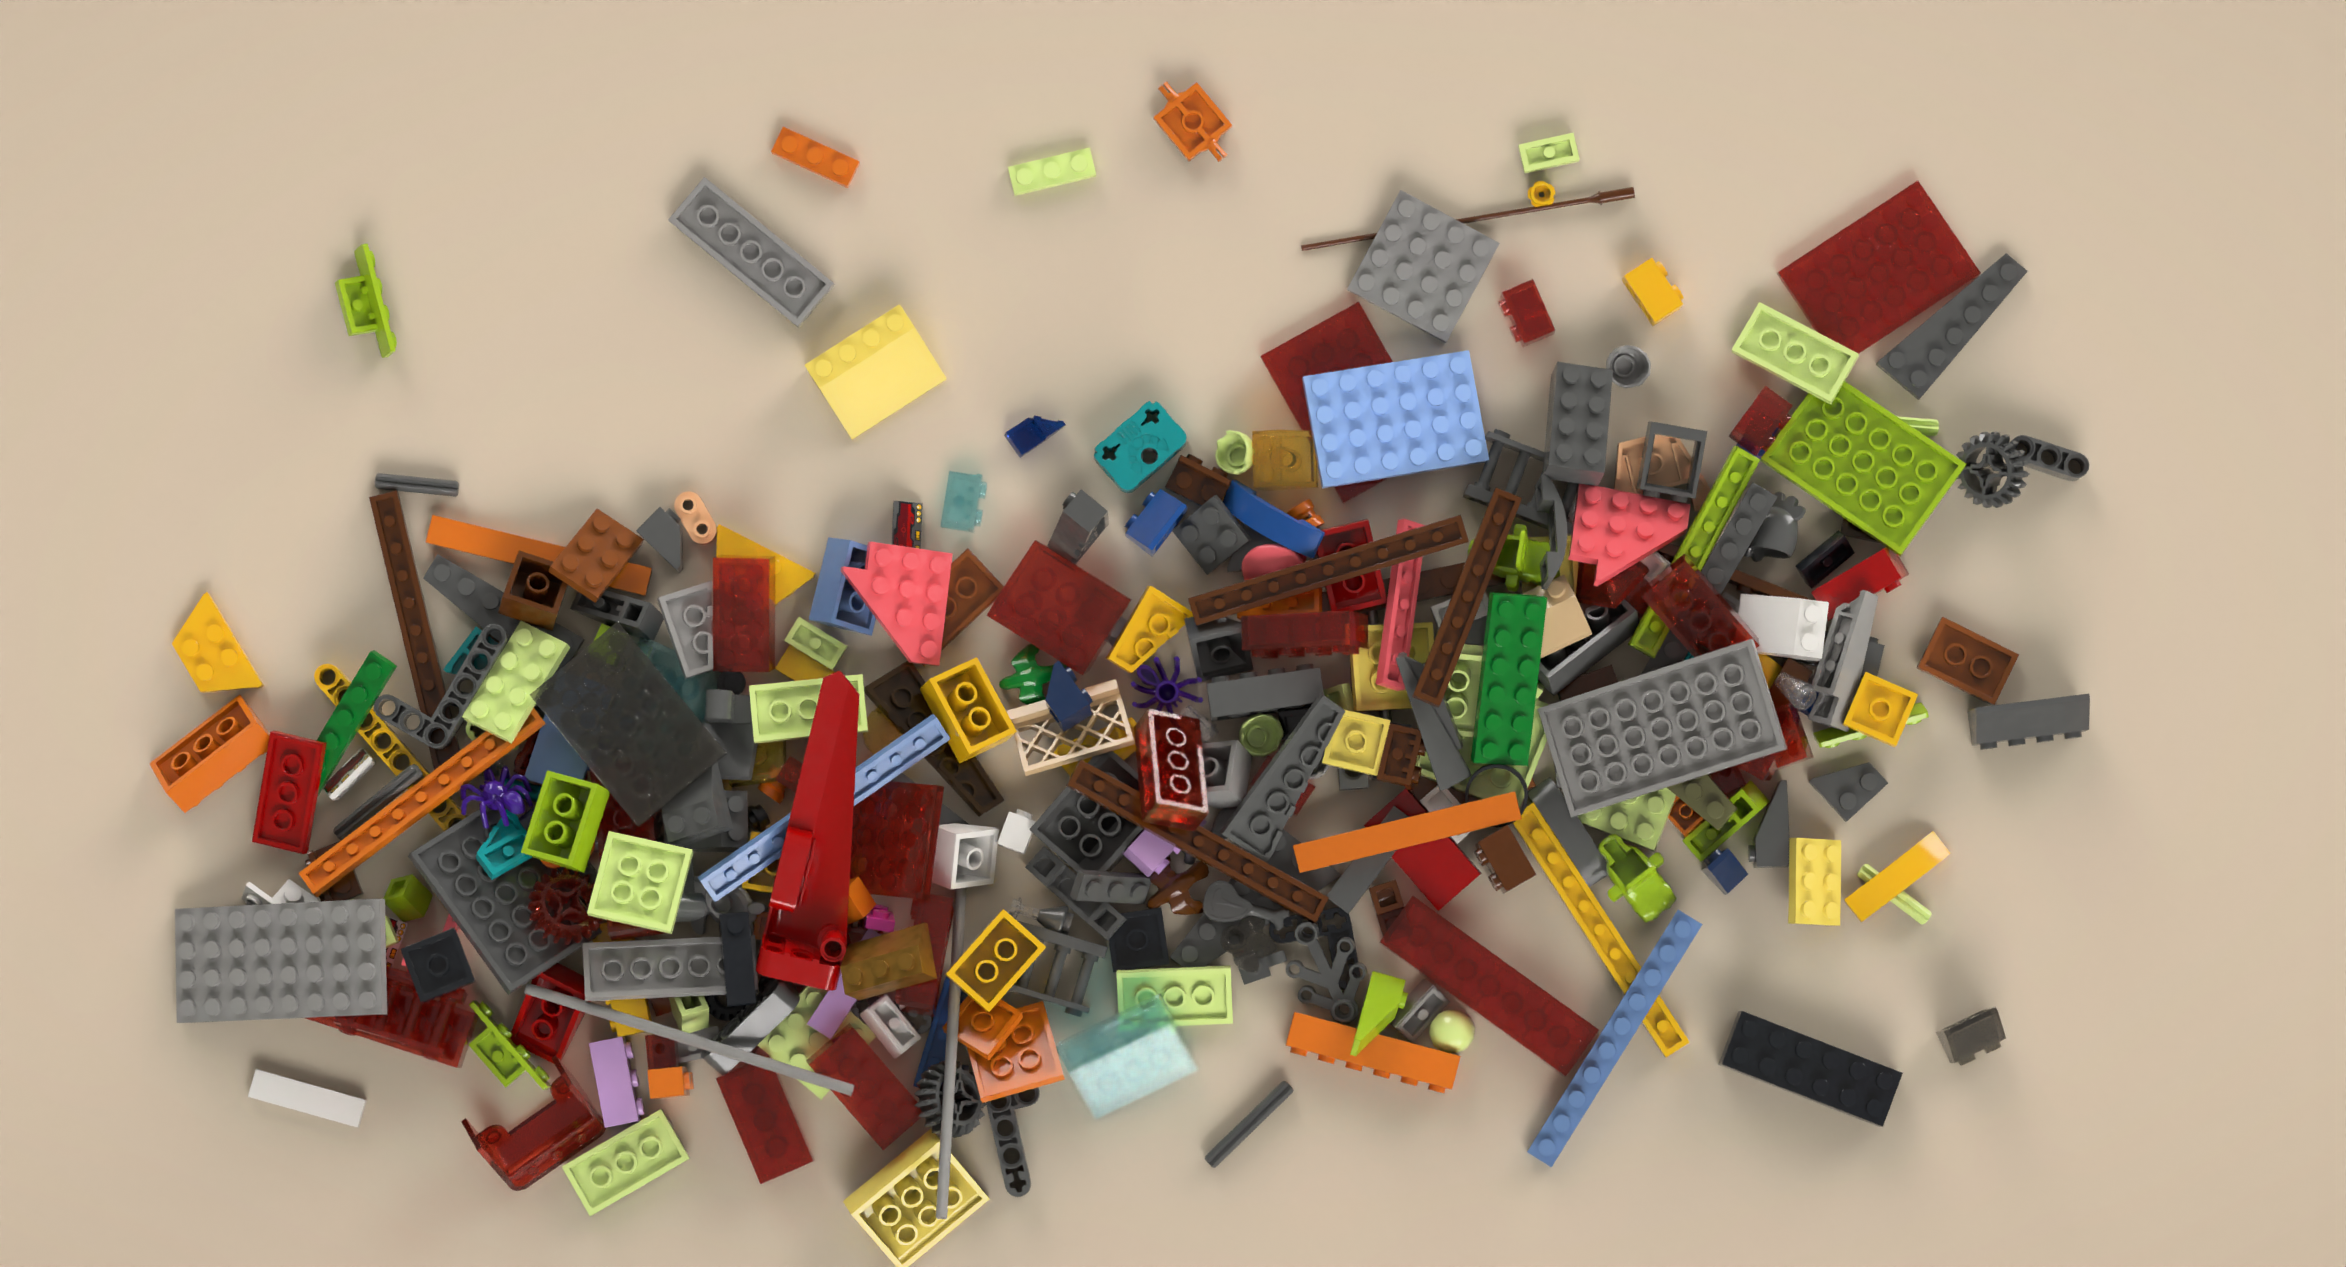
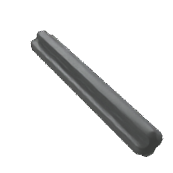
M416 764L408 766L339 823L333 830L337 838L343 840L421 778L423 773Z
M1282 1081L1205 1156V1160L1213 1168L1217 1167L1293 1093V1088L1286 1081Z

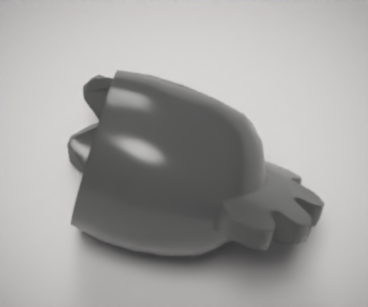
M1782 492L1774 494L1778 497L1744 556H1751L1753 561L1759 562L1765 556L1786 559L1793 555L1798 539L1797 521L1803 518L1806 512L1804 507L1798 506L1799 502L1796 497L1789 496L1786 498Z

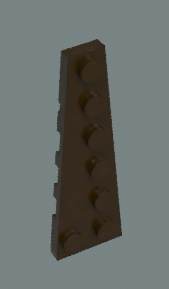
M908 661L864 687L867 697L902 734H905L933 714L920 691V688L926 682L914 664ZM948 741L924 757L978 817L1004 801L977 758L973 757L959 764Z

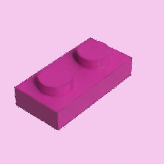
M876 904L863 918L865 928L894 932L895 919L893 912L888 911L889 907Z

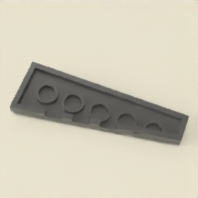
M2006 253L1881 358L1876 365L1919 400L2028 271Z
M437 554L423 579L482 628L489 624H498L511 637L520 620L498 613L504 592ZM556 622L553 631L529 624L570 646L569 651L549 682L552 686H555L559 671H567L585 639ZM496 630L490 633L501 642V631Z
M1322 693L1319 694L1220 830L1224 836L1255 857L1268 863L1283 834L1282 830L1289 817H1292L1296 809L1295 805L1301 793H1304L1308 785L1307 781L1314 768L1318 766L1323 756V751L1328 746L1345 710Z

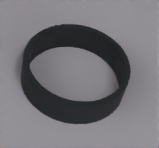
M1488 764L1478 769L1470 777L1465 790L1466 803L1469 802L1468 794L1471 782L1479 773L1491 768H1501L1513 773L1520 780L1524 789V804L1520 810L1521 815L1523 814L1528 801V789L1525 780L1514 768L1508 765ZM1515 821L1508 822V823H1504V824H1500V825H1496V826H1491V827H1496V828H1497V827H1504V826H1506V825L1512 824V823L1515 822Z

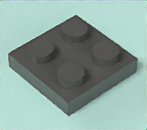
M1217 495L1210 498L1172 530L1207 575L1251 540V537Z

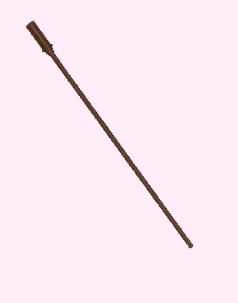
M1633 187L1605 192L1598 191L1597 194L1586 198L1456 220L1466 224L1585 203H1598L1602 205V203L1635 198V192ZM1377 233L1301 245V249L1305 251L1374 239Z

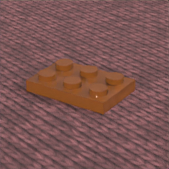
M596 509L550 566L549 572L596 603L640 548L644 539L604 512Z
M1941 617L1917 669L1993 706L1996 704L2019 654L1945 617Z

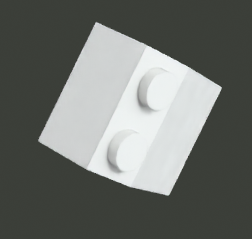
M1740 594L1734 644L1753 639L1758 654L1818 662L1822 659L1829 602Z

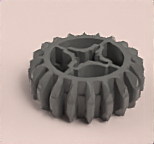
M1996 431L1991 432V434L1982 432L1979 436H1972L1970 442H1965L1962 445L1964 451L1956 454L1960 460L1966 463V467L1957 478L1962 481L1958 488L1960 490L1967 489L1964 497L1967 499L1973 497V504H1982L1985 508H1990L1992 505L1995 508L2002 507L2003 504L2012 503L2013 497H2019L2021 495L2019 488H2025L2027 485L2022 478L2028 477L2030 474L2027 471H2023V466L2028 465L2029 462L2026 460L2022 461L2021 456L2026 451L2016 450L2019 442H2010V436H2000V432ZM1986 448V454H1983L1982 461L1976 463L1979 454ZM1990 466L1989 468L1992 467V468H1993V471H1999V472H1998V473H1993V472H1990V469L1984 468V467ZM2007 476L2005 484L1997 491L2001 478Z
M945 1061L928 1067V1070L921 1074L922 1079L916 1083L920 1090L914 1093L919 1098V1102L914 1106L921 1109L918 1117H925L924 1126L932 1127V1133L940 1135ZM956 1061L953 1138L969 1134L973 1131V1128L980 1125L979 1119L985 1116L981 1108L986 1106L985 1102H981L974 1072H969V1065H961L960 1061Z

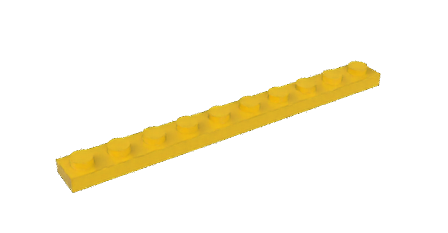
M1533 802L1525 808L1521 815L1522 819L1516 820L1512 824L1625 995L1641 970V966ZM1658 995L1642 1023L1666 1058L1690 1041L1660 995Z

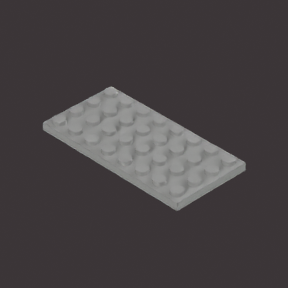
M1753 639L1538 708L1570 817L1589 813L1787 749Z
M385 899L175 909L177 1023L387 1014Z

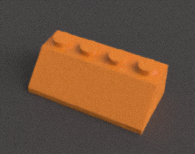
M239 694L149 764L166 794L186 813L192 807L197 806L201 800L214 790L222 787L235 774L243 771L257 757L265 754L268 748L270 733Z

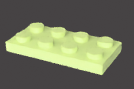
M1760 302L1732 348L1733 354L1829 404H1832L1859 357V354Z
M520 621L462 715L464 720L512 744L569 651L570 646Z
M863 674L845 676L860 694L858 733L868 732ZM823 678L749 686L754 743L809 738Z
M1231 965L1116 970L1119 1029L1233 1024Z
M660 1109L563 1165L562 1168L589 1216H592L689 1160L690 1157L663 1109Z

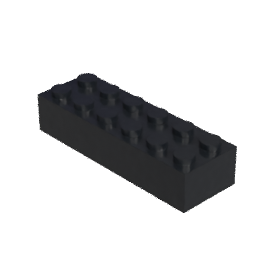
M1738 1011L1718 1064L1878 1127H1883L1903 1074L1892 1068L1744 1011Z

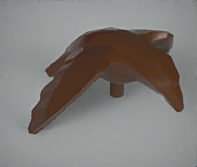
M1169 855L1166 859L1170 863L1159 875L1155 871L1151 874L1150 881L1158 887V891L1149 898L1147 907L1154 909L1169 903L1171 912L1174 914L1191 915L1203 913V903L1200 900L1191 898L1188 890L1195 882L1208 876V866L1202 861H1196L1188 870L1176 874L1171 870V858Z

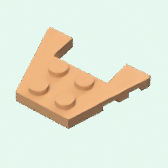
M1655 434L1647 483L1673 487L1688 482L1692 458L1680 439ZM1645 436L1618 443L1614 489L1643 494V490L1636 488ZM1701 473L1696 498H1691L1694 511L1700 510L1701 505L1711 490Z

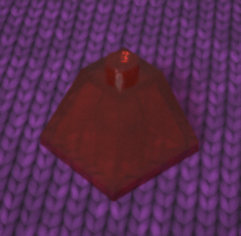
M1639 561L1601 585L1594 586L1596 565L1579 562L1576 598L1579 603L1616 608L1650 570Z

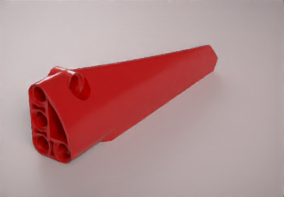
M840 670L823 677L755 971L763 976L830 991L837 989L841 972L840 966L847 947L860 695ZM830 941H836L841 945V948L830 950L826 944Z

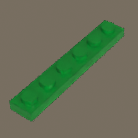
M375 650L370 651L316 740L327 743L318 796L397 667Z

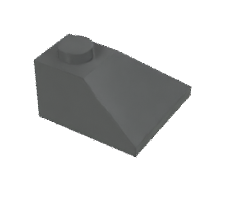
M1194 617L1184 619L1196 675L1202 678V681L1254 670L1244 623L1223 617L1196 626Z

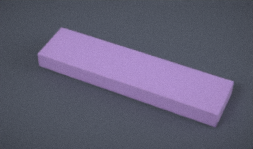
M868 929L861 941L880 936V934L873 929ZM841 972L837 989L833 991L828 990L807 1023L829 1039L833 1038L857 999L845 995Z

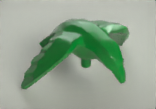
M1034 641L1018 652L1011 660V665L1016 672L999 682L1000 688L1004 690L1019 688V699L1026 705L1046 699L1042 692V684L1050 681L1054 664L1038 666L1035 655L1039 652V641ZM1061 662L1064 668L1068 667L1066 663Z

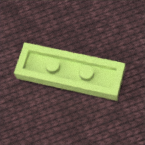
M1090 147L1008 167L1015 196L1096 177Z

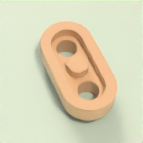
M690 491L681 493L674 503L678 517L695 543L699 545L710 544L717 536V526L696 493ZM686 501L693 502L694 506L691 510L683 508ZM700 525H706L708 528L707 532L703 535L697 532Z

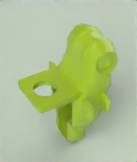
M1516 524L1514 534L1507 535L1492 573L1506 579L1505 585L1509 591H1517L1520 581L1532 582L1540 586V562L1546 552H1550L1549 542L1528 539V531L1526 526L1522 524ZM1474 539L1470 541L1468 547V554L1470 552ZM1560 571L1557 572L1554 579L1560 576Z
M1611 834L1601 841L1598 850L1605 858L1607 874L1614 884L1608 890V897L1613 902L1624 896L1626 901L1632 906V909L1645 923L1657 919L1663 911L1671 908L1677 898L1668 883L1664 881L1657 871V868L1664 863V858L1660 853L1656 852L1648 858L1640 849L1626 845L1617 834Z

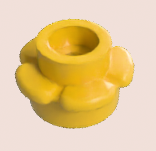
M1537 181L1533 187L1529 188L1528 198L1531 199V204L1534 207L1550 205L1554 202L1555 189L1551 184L1545 181ZM1543 192L1544 197H1540L1539 193Z

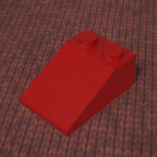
M1363 519L1321 529L1325 534L1317 550V556L1321 558L1373 542L1369 520ZM1380 569L1325 586L1332 616L1387 603Z
M556 963L531 981V984L585 1000L584 976L559 963ZM526 994L511 1033L513 1035L510 1039L515 1045L521 1044L527 1051L558 1066L585 1012Z

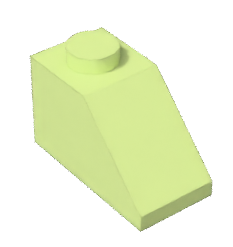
M704 996L669 997L672 1013L679 1030L692 1033L709 1028V1007Z

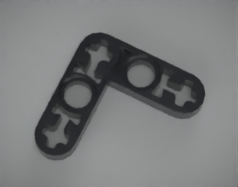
M1341 908L1322 910L1320 914H1325V920L1333 919L1334 913H1339L1340 917H1345L1346 922L1341 924L1340 929H1336V926L1331 924L1326 925L1327 932H1322L1321 918L1319 917L1317 920L1318 937L1327 936L1332 965L1336 957L1335 944L1343 937H1350L1354 941L1350 916ZM1299 915L1288 916L1283 920L1284 927L1293 926L1291 920L1297 919L1298 927L1305 918ZM1271 923L1269 935L1274 942L1284 944L1297 941L1296 937H1294V931L1287 932L1284 939H1280L1278 934L1274 935L1273 929L1276 928ZM1303 931L1304 935H1306V936H1308V937H1310V936L1313 935V933H1312V934H1307V933H1305V932ZM1356 946L1352 953L1348 955L1347 961L1353 958L1354 963H1358ZM1359 967L1353 969V973L1356 976H1361ZM1339 980L1340 988L1346 990V982Z

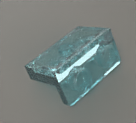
M949 471L941 528L974 533L975 526H981L983 510L978 509L980 498L985 499L987 482H983L982 474L972 475Z

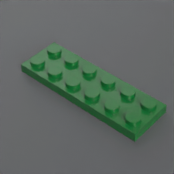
M1507 593L1489 594L1470 760L1473 763L1528 766L1547 597Z

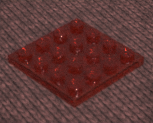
M889 781L856 804L853 811L850 879L859 876L870 895L929 900L944 786Z

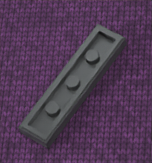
M1393 806L1381 824L1409 816L1396 806ZM1397 850L1353 860L1326 895L1329 897L1328 899L1349 914Z

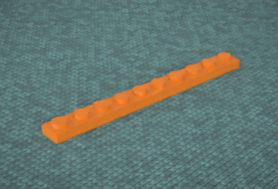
M533 708L512 744L485 731L300 871L299 875L316 897L320 896L460 790L461 786L468 784L546 724L536 709Z

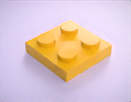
M1865 672L1842 725L1892 747H1896L1918 694Z

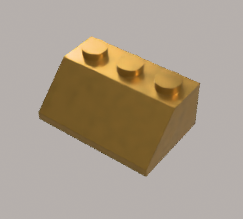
M922 923L848 944L840 966L845 995L862 1000L937 979L928 924Z

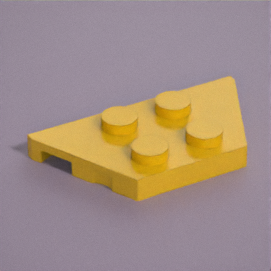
M720 524L717 526L716 586L768 612L809 580L811 581L815 578L816 573Z
M206 592L172 642L174 649L202 693L263 687L264 684L211 595Z

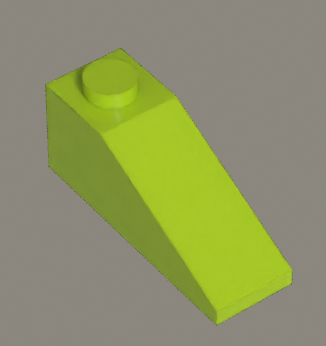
M1751 780L1729 798L1738 809L1720 831L1705 820L1682 840L1700 862L1768 804L1769 800Z
M1375 971L1372 972L1350 1055L1356 1056L1395 1019L1398 1008L1404 1009L1408 992L1403 991L1406 980Z

